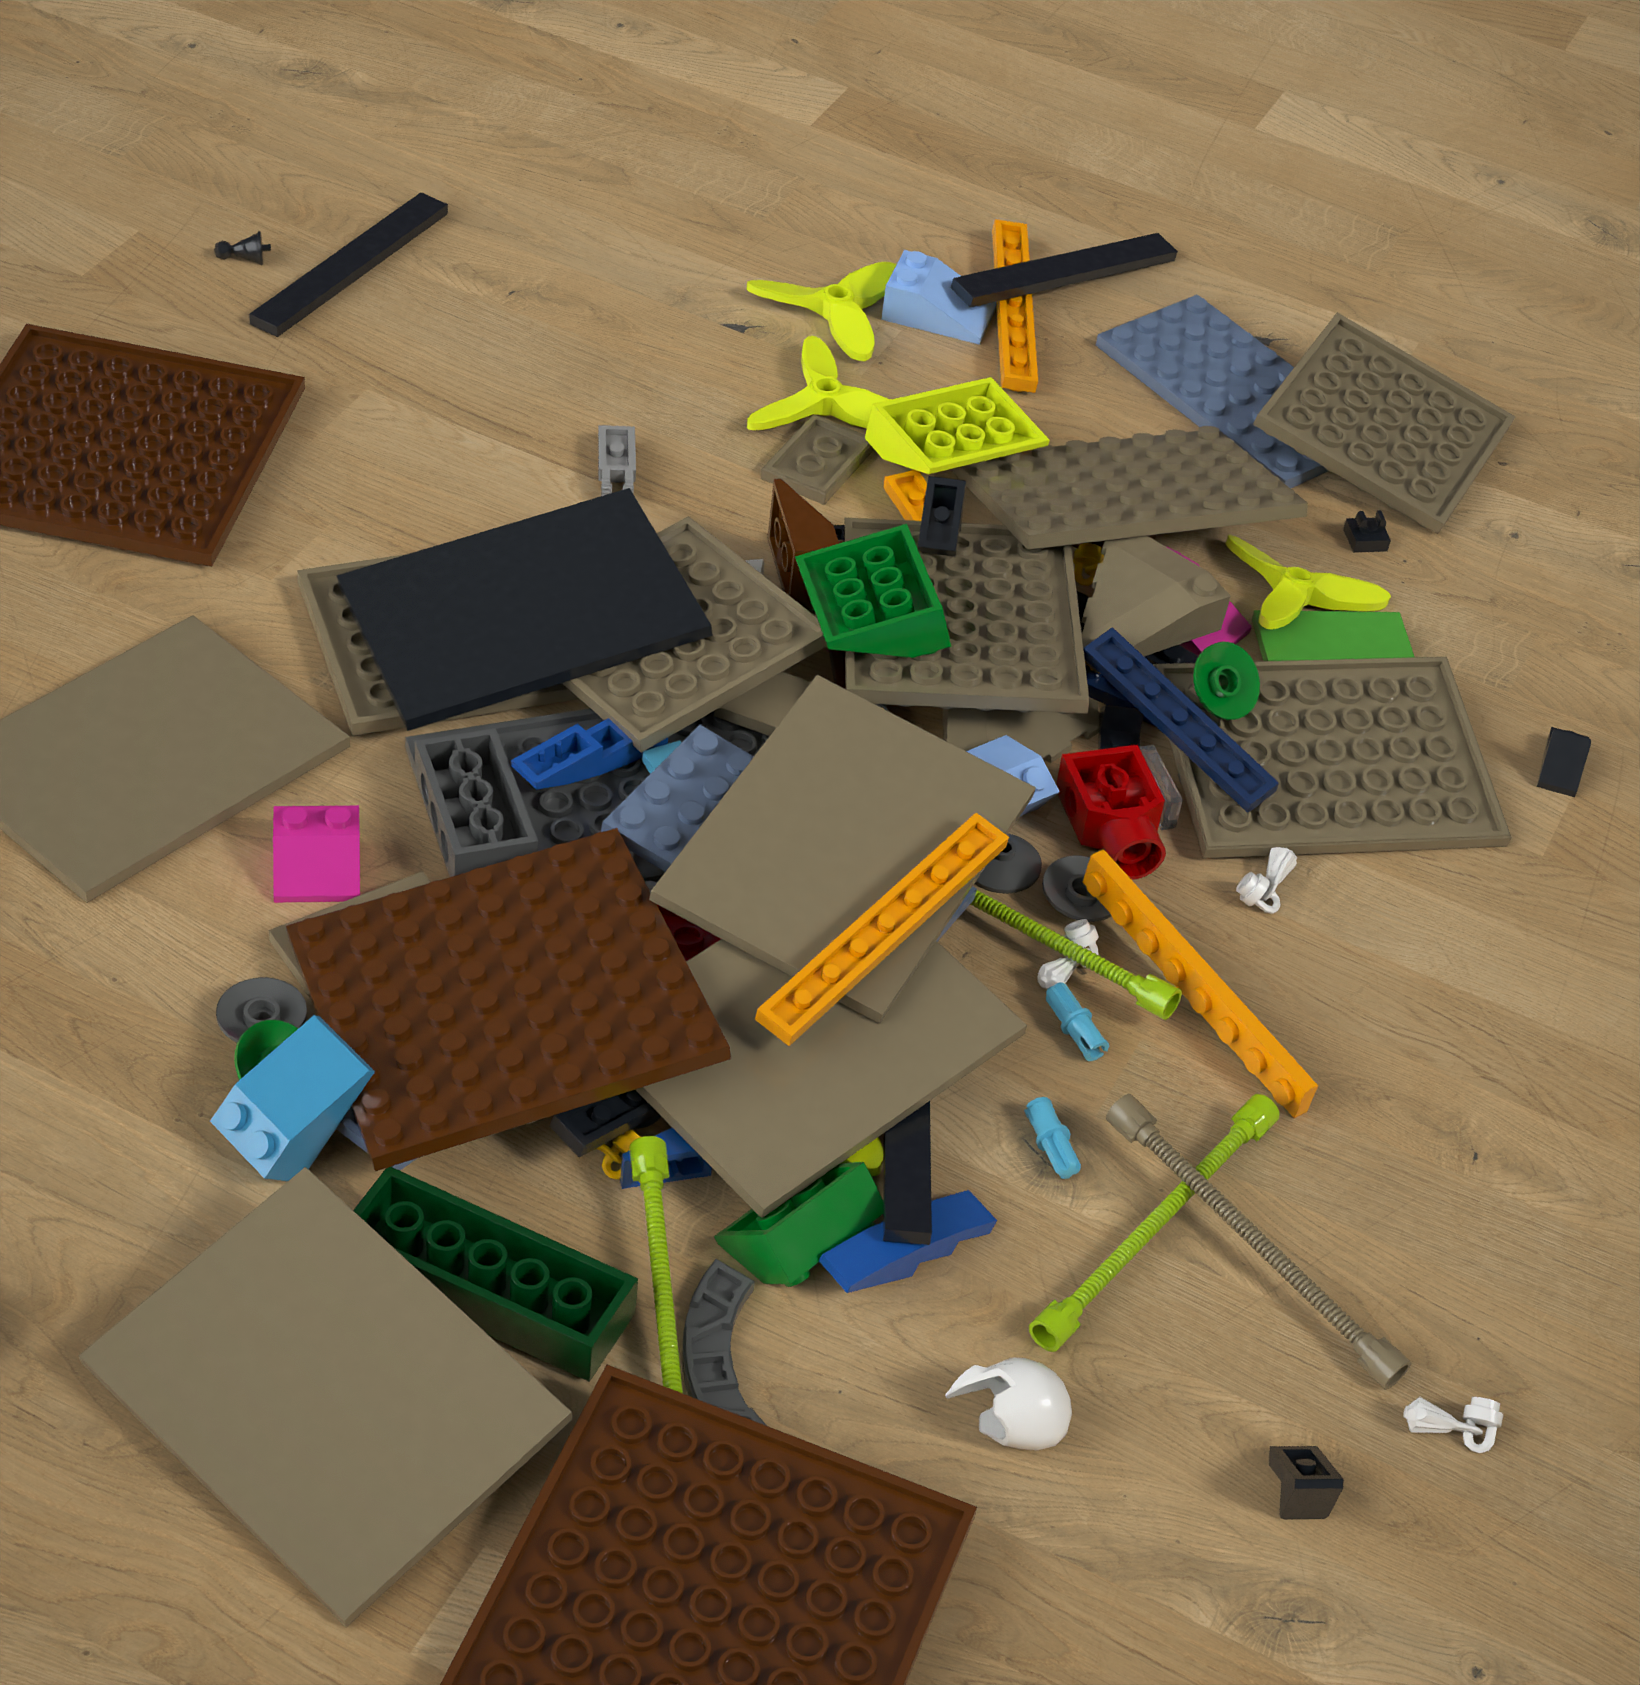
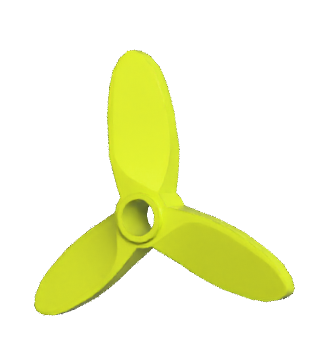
M892 262L874 263L849 273L838 284L825 287L811 288L783 282L750 280L747 282V290L763 298L798 305L815 311L829 321L831 335L849 357L858 361H868L874 352L875 339L869 320L862 309L873 305L884 297L886 284L897 264Z
M812 335L804 339L801 364L807 387L792 396L768 404L752 413L747 418V429H770L792 423L813 414L821 416L832 415L850 425L867 429L872 404L890 399L866 389L842 385L837 380V367L830 349L820 338Z
M1230 534L1227 536L1226 546L1241 560L1264 576L1273 589L1264 600L1258 618L1259 624L1266 629H1278L1286 626L1298 617L1306 605L1329 610L1379 611L1387 607L1391 598L1387 590L1367 581L1332 573L1309 572L1300 567H1284L1246 541Z

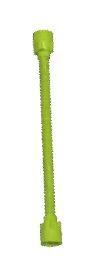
M979 890L976 891L975 898L970 905H974L975 908L994 918L996 917L997 920L1005 922V924L1014 927L1016 930L1018 929L1019 932L1027 934L1032 939H1036V941L1045 944V946L1054 949V951H1058L1082 966H1086V968L1095 971V973L1104 976V978L1113 981L1119 986L1127 988L1129 994L1136 997V1004L1163 1020H1167L1176 1010L1182 995L1181 989L1152 974H1148L1146 978L1141 975H1133V973H1129V971L1120 968L1118 965L1110 963L1109 960L1101 958L1096 953H1092V951L1083 948V946L1074 943L1064 936H1060L1059 933L1051 931L1046 926L1038 924L1033 919H1029V917L1007 907L1005 904L998 902Z
M1253 1095L1232 1116L1231 1120L1234 1122V1125L1230 1128L1228 1135L1196 1166V1170L1208 1180L1242 1144H1246L1250 1139L1256 1142L1259 1141L1279 1120L1280 1114L1276 1104L1265 1095ZM1181 1181L1164 1201L1145 1218L1070 1297H1066L1062 1302H1057L1054 1299L1030 1323L1029 1332L1033 1340L1047 1351H1057L1080 1328L1081 1323L1078 1321V1318L1082 1315V1310L1136 1256L1146 1243L1163 1228L1176 1212L1185 1205L1195 1194L1194 1190H1191L1190 1186L1186 1185V1182Z
M644 1136L634 1140L630 1144L629 1150L633 1181L640 1182V1188L644 1192L662 1383L667 1388L683 1393L661 1191L664 1186L663 1180L670 1176L666 1142L659 1137Z

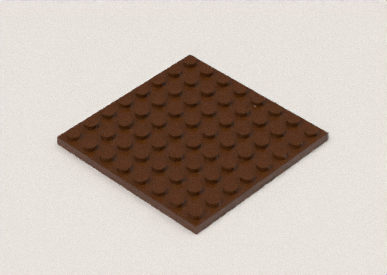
M26 323L0 363V525L212 567L305 390V377Z
M618 828L598 832L564 844H557L523 856H516L510 860L483 868H476L466 873L432 881L398 893H391L385 897L358 905H351L341 910L314 918H307L286 926L289 941L317 1016H320L375 1071L351 1106L375 1171L731 1059L730 1046L657 904L649 900L650 891Z
M606 1364L440 1685H906L974 1521L977 1507Z

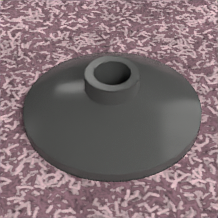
M1008 833L1009 840L1006 848L987 864L974 884L987 891L1003 894L1026 890L1040 876L1042 861L1039 853L1023 838Z
M1073 855L1054 861L1045 871L1042 888L1046 899L1057 911L1072 919H1087L1088 922L1102 921L1112 917L1108 910L1096 897H1093L1088 892L1086 886L1082 883L1090 857Z
M268 977L251 978L233 985L221 996L216 1008L217 1023L221 1031L237 1043L241 1035L249 1027L260 1021L281 1020L299 1029L305 1023L307 1017V1005L301 992L283 980Z

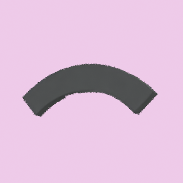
M715 1259L693 1293L683 1331L682 1367L688 1396L766 1425L753 1408H749L738 1389L739 1383L733 1368L731 1355L732 1331L743 1305L754 1291L755 1281Z

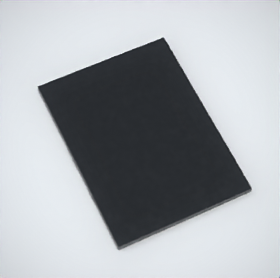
M630 488L336 575L339 588L407 731L713 636L711 623Z

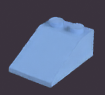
M904 250L885 287L881 320L980 345L997 306L996 302L969 307L950 288L953 278L961 275L935 257L927 256L918 251Z

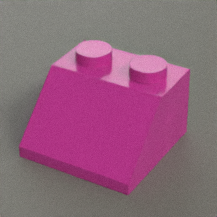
M359 805L274 806V903L344 902L360 896Z

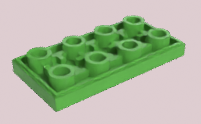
M1254 610L1252 623L1263 661L1415 657L1400 612L1301 611L1298 617L1286 626L1271 630L1259 624L1260 610Z

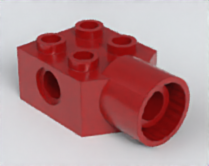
M1130 745L1062 754L1056 781L1060 791L1057 795L1080 844L1104 849L1131 880L1143 878L1154 872L1163 863L1166 856V849L1158 834L1165 799L1139 746Z

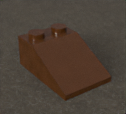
M774 479L767 539L782 590L805 609L814 610L795 556L844 541L838 540L834 525L782 479Z

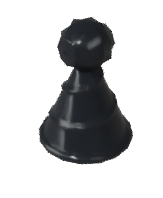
M258 231L256 234L233 245L222 240L215 244L214 252L216 257L223 260L231 257V254H235L263 265V251H271V244L263 245L261 231Z

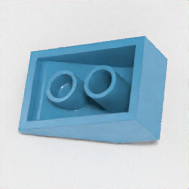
M313 1015L233 1086L210 1122L264 1179L289 1181L304 1167L310 1168L375 1071L320 1016Z

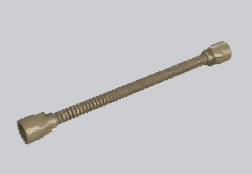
M1132 1094L1124 1095L1114 1103L1106 1115V1120L1130 1143L1138 1141L1142 1146L1149 1147L1151 1151H1154V1154L1158 1155V1158L1162 1159V1162L1166 1163V1166L1170 1167L1175 1174H1178V1177L1182 1178V1181L1186 1182V1185L1190 1186V1189L1194 1190V1193L1198 1194L1223 1221H1227V1224L1231 1225V1228L1235 1229V1232L1239 1233V1236L1243 1237V1240L1247 1241L1252 1249H1256L1255 1251L1260 1253V1256L1264 1257V1260L1268 1261V1264L1272 1265V1268L1276 1269L1277 1273H1281V1276L1285 1277V1280L1299 1294H1302V1297L1306 1298L1307 1302H1310L1316 1310H1319V1313L1323 1314V1317L1327 1318L1328 1322H1332V1326L1336 1327V1330L1340 1331L1346 1339H1349L1350 1343H1353L1354 1350L1361 1356L1357 1362L1385 1390L1395 1385L1406 1374L1411 1366V1361L1385 1337L1377 1340L1371 1333L1364 1332L1362 1328H1359V1325L1355 1324V1321L1351 1320V1317L1345 1311H1342L1341 1307H1338L1332 1299H1329V1296L1325 1295V1292L1321 1291V1288L1317 1287L1316 1283H1312V1280L1308 1279V1276L1294 1262H1291V1259L1287 1258L1273 1242H1270L1269 1238H1266V1235L1262 1234L1244 1214H1241V1211L1237 1210L1224 1195H1221L1220 1191H1217L1216 1187H1213L1192 1164L1188 1163L1183 1156H1180L1179 1152H1176L1175 1148H1172L1171 1144H1168V1141L1160 1136V1131L1154 1126L1157 1119Z

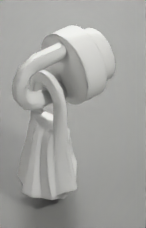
M1284 847L1271 848L1266 877L1261 873L1255 875L1253 872H1249L1246 874L1236 888V891L1240 894V900L1248 906L1255 904L1269 914L1277 912L1280 908V898L1276 894L1275 889L1297 864V857L1293 851ZM1271 897L1273 905L1269 906L1263 901Z
M1087 919L1074 921L1064 928L1065 938L1083 946V948L1089 946V948H1086L1087 950L1099 955L1095 942L1099 936L1095 926L1089 925ZM1068 957L1045 963L1038 972V983L1046 990L1059 982L1065 984L1079 963Z
M1418 1397L1404 1409V1417L1407 1419L1411 1433H1448L1452 1430L1463 1432L1464 1444L1476 1453H1483L1491 1449L1495 1442L1497 1428L1501 1427L1503 1413L1499 1412V1402L1481 1397H1472L1471 1404L1465 1405L1463 1419L1466 1420L1465 1423L1456 1420L1446 1411L1421 1397ZM1475 1424L1487 1427L1482 1444H1476L1473 1440V1435L1483 1434V1431L1475 1426Z

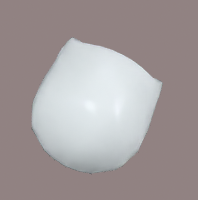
M1013 1357L989 1367L974 1365L959 1376L945 1394L948 1399L990 1388L994 1394L993 1407L980 1414L979 1431L1003 1446L1037 1451L1056 1446L1067 1435L1072 1416L1071 1399L1063 1381L1054 1371L1042 1363L1027 1358Z

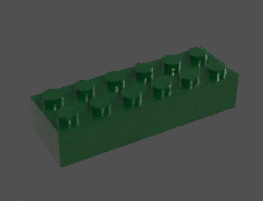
M388 1167L383 1171L353 1210L489 1336L588 1382L591 1381L636 1313L638 1278L393 1167Z

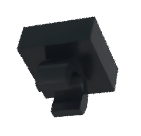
M1377 510L1376 516L1372 518H1366L1364 511H1359L1355 518H1346L1343 531L1353 553L1387 552L1391 539L1386 531V520L1381 510Z

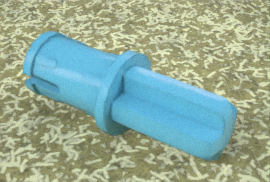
M1059 982L1055 986L1049 987L1046 991V1001L1061 1021L1060 1028L1062 1032L1072 1037L1087 1061H1094L1102 1057L1104 1053L1099 1047L1101 1046L1103 1051H1108L1110 1045L1092 1022L1090 1010L1081 1007L1066 984Z
M1039 1097L1030 1101L1026 1105L1027 1109L1024 1112L1037 1134L1036 1144L1040 1150L1046 1151L1055 1172L1059 1174L1060 1178L1069 1179L1072 1175L1079 1173L1081 1169V1164L1069 1142L1070 1131L1067 1126L1062 1125L1049 1098Z

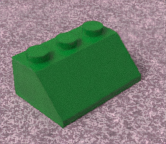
M864 1162L840 1163L765 1217L761 1218L751 1209L716 1234L714 1238L721 1248L763 1284H784L786 1287H792L810 1276L809 1269L819 1263L823 1253L874 1226V1220L883 1214V1199Z

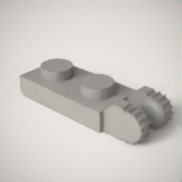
M599 425L598 481H601V496L612 493L610 481L614 483L624 482L623 490L630 488L633 493L636 479L635 427Z

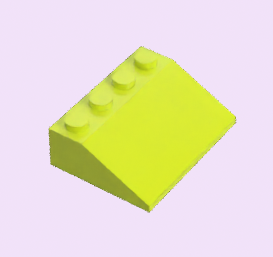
M992 377L873 403L865 434L867 442L883 460L926 474L1049 445L1050 441Z

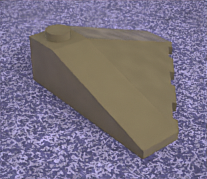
M1148 536L1105 540L1101 553L1105 555L1103 563H1098L1091 587L1095 591L1093 597L1087 600L1081 622L1085 623L1081 633L1083 649L1112 627L1143 656L1221 630L1231 596L1208 571ZM1085 660V662L1091 667V669L1095 673H1098V671Z
M1090 698L1088 713L1068 715L1044 711L1024 713L1018 710L1000 709L991 711L956 707L943 709V740L954 746L968 751L1007 735L1039 754L1042 759L1046 757L1045 760L1049 763L1060 758L1062 754L1071 751L1072 740L1082 734L1086 739H1090L1099 733L1100 728L1098 701Z

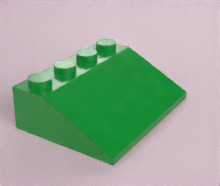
M907 524L795 556L828 649L914 658L921 655H930L938 650L951 647L943 607Z

